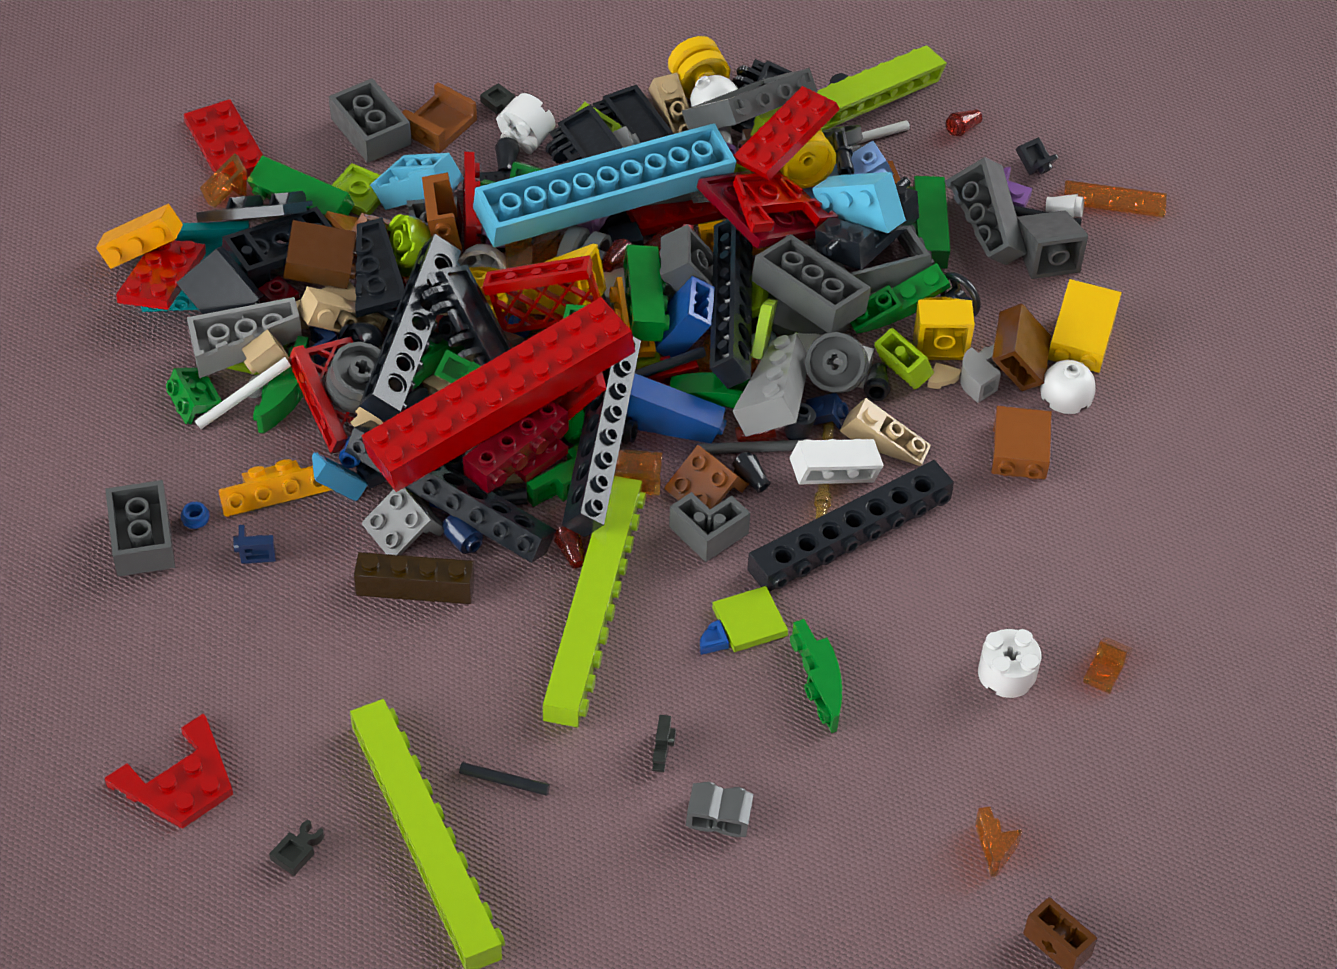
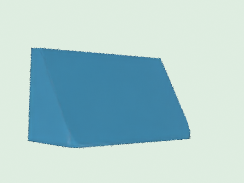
M318 452L313 453L312 461L315 480L357 501L366 489L367 482L356 472Z

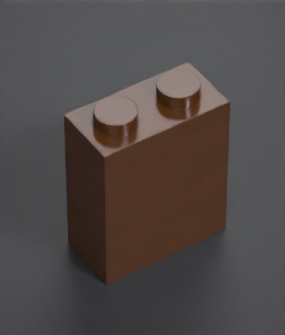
M293 220L283 278L347 289L349 279L354 280L356 275V264L352 263L353 258L357 259L356 231Z
M1022 303L999 312L992 360L1021 391H1025L1044 384L1051 335Z

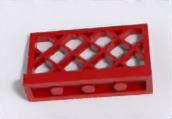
M590 255L489 271L486 273L482 286L485 296L489 295L497 320L503 331L511 333L548 328L562 320L564 316L556 313L555 310L559 304L566 307V304H573L564 299L569 291L581 297L577 305H582L585 300L592 303L601 297L593 275V262ZM587 280L589 288L584 292L573 286L576 281ZM557 284L563 287L564 291L558 296L547 290L548 287ZM525 289H533L539 294L535 300H532L521 293ZM507 293L513 298L507 304L499 300L497 294ZM543 295L555 301L551 309L538 303ZM517 299L530 306L526 313L512 307ZM533 309L544 313L546 317L536 320L529 315ZM509 312L521 320L519 323L507 325L505 316Z
M351 337L306 349L304 345L293 347L288 359L294 376L331 454L340 452L345 446L347 434L343 425L345 422L350 423L355 418L349 416V412L344 414L334 409L321 380L328 371L327 367L335 356V350L348 343H353ZM318 354L328 360L325 366L321 367L313 363L310 356Z

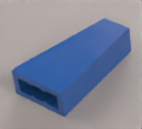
M634 374L626 417H631L632 420L638 422L639 431L712 443L717 434L722 435L727 420L723 419L725 407Z

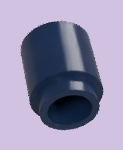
M450 515L443 522L442 529L444 530V535L461 553H474L481 547L483 534L465 521Z

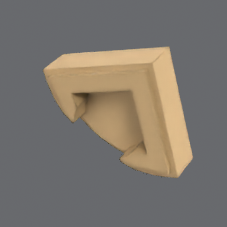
M936 362L933 368L934 373L929 378L927 388L940 389L941 386L956 383L960 378L961 369Z

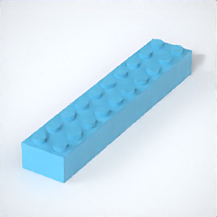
M713 123L476 187L473 209L494 248L699 191L696 188L699 179L734 173L737 161L717 126Z

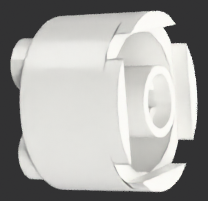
M527 93L516 96L496 118L498 127L502 132L501 138L510 137L515 139L518 146L528 154H532L548 137L549 132L555 128V119L550 110L544 111L541 107L543 103L538 98Z
M1004 629L989 633L983 644L978 667V676L981 683L987 689L990 687L997 691L996 695L1001 697L1015 698L1026 694L1037 679L1041 662L1040 647L1033 639L1032 634L1025 629Z

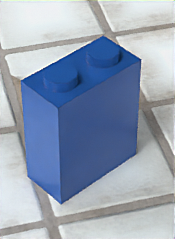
M691 276L668 301L667 311L665 312L670 318L669 330L664 331L662 342L655 341L656 352L670 357L685 353L712 325L714 286Z

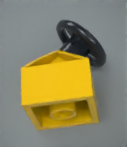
M947 272L944 275L950 280L952 285L949 291L946 290L940 293L938 297L918 300L913 343L928 360H963L964 354L971 348L975 325L974 317L977 316L981 308L980 297L973 284L961 274ZM961 285L966 288L971 298L961 289Z

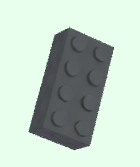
M791 234L755 256L751 281L828 333L838 331L867 310L871 287Z

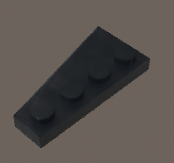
M383 218L357 224L356 233L357 280L355 288V313L357 318L398 307L405 289Z

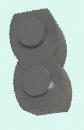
M712 782L693 783L686 826L699 831H716L727 836L746 837L754 794L741 787L723 789Z

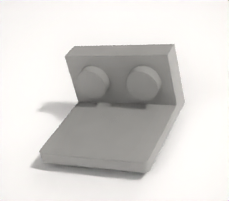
M403 488L398 492L393 489L362 522V525L383 551L390 555H401L422 532L427 534L430 531L439 537L444 533L442 529L443 523L419 495L407 488Z

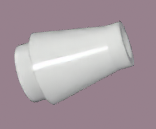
M1078 194L1047 197L1046 212L1066 210L1075 218L1082 217L1084 197H1078Z

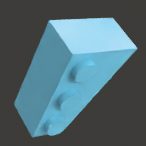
M450 153L403 155L370 185L385 210L406 205L408 200L425 199L422 177L448 172L453 192L458 188L457 185L464 177Z
M892 172L830 176L812 188L815 198L822 203L821 208L827 213L830 211L835 212L839 219L885 233L891 232L906 221Z

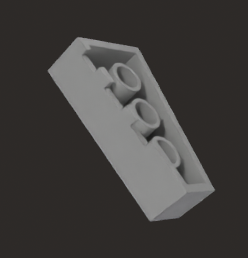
M294 297L187 317L199 378L246 360L247 358L242 348L267 329L282 346L297 340L298 336H302L300 316Z
M797 333L789 336L782 335L772 340L732 410L745 436L797 422L807 374L805 364L807 352Z

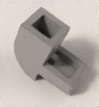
M994 344L983 348L979 353L971 347L963 357L960 384L963 390L977 403L998 391L1001 373L997 370L999 366L992 360Z

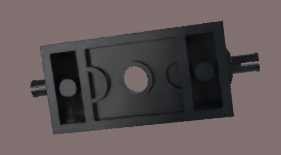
M902 177L895 183L906 219L905 222L891 232L885 233L856 223L829 217L815 229L817 252L829 260L862 270L919 218L918 191L907 188L911 184L909 178Z
M317 206L307 209V212L291 214L223 236L222 246L256 287L260 288L270 281L271 270L283 267L286 264L293 220L332 227ZM281 240V241L286 242V243L281 244V243H278V242H276V241Z

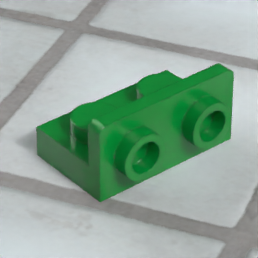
M174 368L170 379L166 383L167 394L171 397L178 414H180L185 424H191L196 413H206L222 402L208 375L199 378L197 368Z

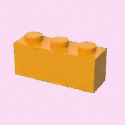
M168 203L105 232L96 249L109 268L112 269L175 240L183 224Z

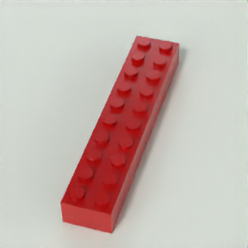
M600 297L361 435L367 454L392 488L398 492L635 353L632 331L605 300Z

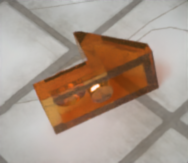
M235 153L200 187L210 206L216 208L232 191L240 196H247V171L239 156Z
M1108 637L1101 639L1096 655L1085 674L1083 682L1111 694L1133 648Z
M991 806L978 809L975 826L990 876L995 877L1017 849L1022 830L1001 832L1000 821L998 817L994 818Z

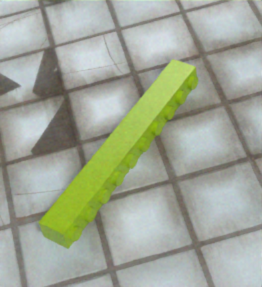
M926 45L818 90L816 93L837 102L840 108L821 128V131H825L938 82L947 62ZM781 107L756 116L750 135L753 136Z
M614 476L605 524L592 533L543 701V721L578 728L581 716L586 717L589 707V699H586L587 693H593L596 675H593L594 668L599 669L601 665L602 651H599L601 644L606 645L609 628L606 627L607 621H613L615 604L612 603L614 598H619L622 585L619 577L626 574L628 559H625L626 553L632 552L634 537L631 534L632 531L638 530L640 515L637 512L638 509H643L645 505L646 493L642 492L641 480Z
M381 699L351 710L352 729L464 969H480L502 960V946H505L502 932L499 928L494 929L490 920H493L489 905L487 902L481 903L478 895L481 893L477 880L474 876L469 878L466 871L468 863L462 851L457 853L454 846L456 838L451 827L446 828L442 821L445 820L441 805L439 802L434 803L431 798L433 796L431 785L428 779H422L419 773L422 771L420 762L416 754L411 756L408 750L410 743L405 731L400 732L397 727L399 720L394 708L389 709L385 700Z

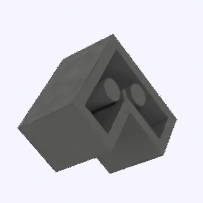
M691 492L670 506L669 527L705 562L749 534L750 512L733 496L709 509Z

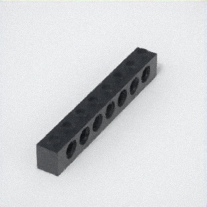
M728 219L714 225L712 286L715 287L710 345V369L727 389L751 379V280L753 245Z
M436 234L425 242L419 251L359 404V407L384 422L406 409V396L410 394L415 385V382L412 380L423 364V361L420 360L421 356L427 351L430 345L429 335L433 333L438 324V321L435 320L437 315H432L430 309L439 300H424L422 294L432 287L440 286V284L432 285L427 275L431 272H438L442 268L460 266L458 259L461 250Z
M633 337L635 353L602 372L607 389L586 407L562 526L583 537L588 536L605 524L641 340Z
M369 420L354 427L345 452L380 472L369 458L361 436L379 425ZM446 464L405 487L450 515L468 523L480 533L530 563L547 554L557 531L492 491L490 493L485 492L468 477Z
M932 460L749 552L747 570L761 587L766 586L769 592L774 589H781L788 582L808 575L813 569L821 565H828L835 558L855 551L860 545L868 541H875L882 534L892 529L900 528L905 522L915 517H922L927 511L937 506L945 505L952 497L954 481L935 460Z

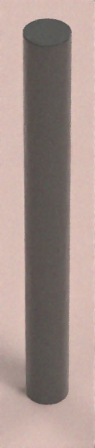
M803 440L695 444V448L697 445H700L710 454L744 453L746 451L750 453L793 451L798 441Z

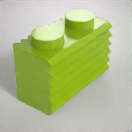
M890 328L875 342L874 346L881 361L888 365L892 371H895L899 377H902L906 383H909L913 389H918L933 375L934 371L928 358L894 328Z

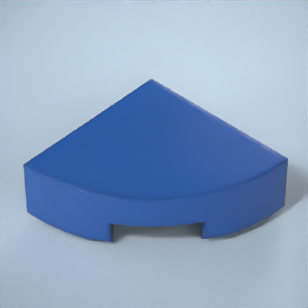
M721 620L711 623L702 634L699 648L701 655L729 649V641Z

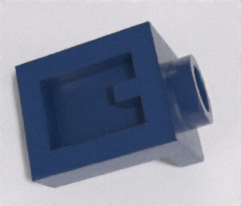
M245 524L239 525L238 535L233 536L234 552L240 553L241 564L276 562L274 536H246Z

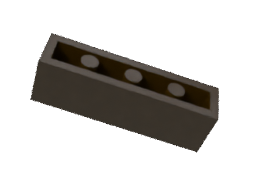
M358 552L354 571L356 596L471 604L475 582L474 562L471 560Z

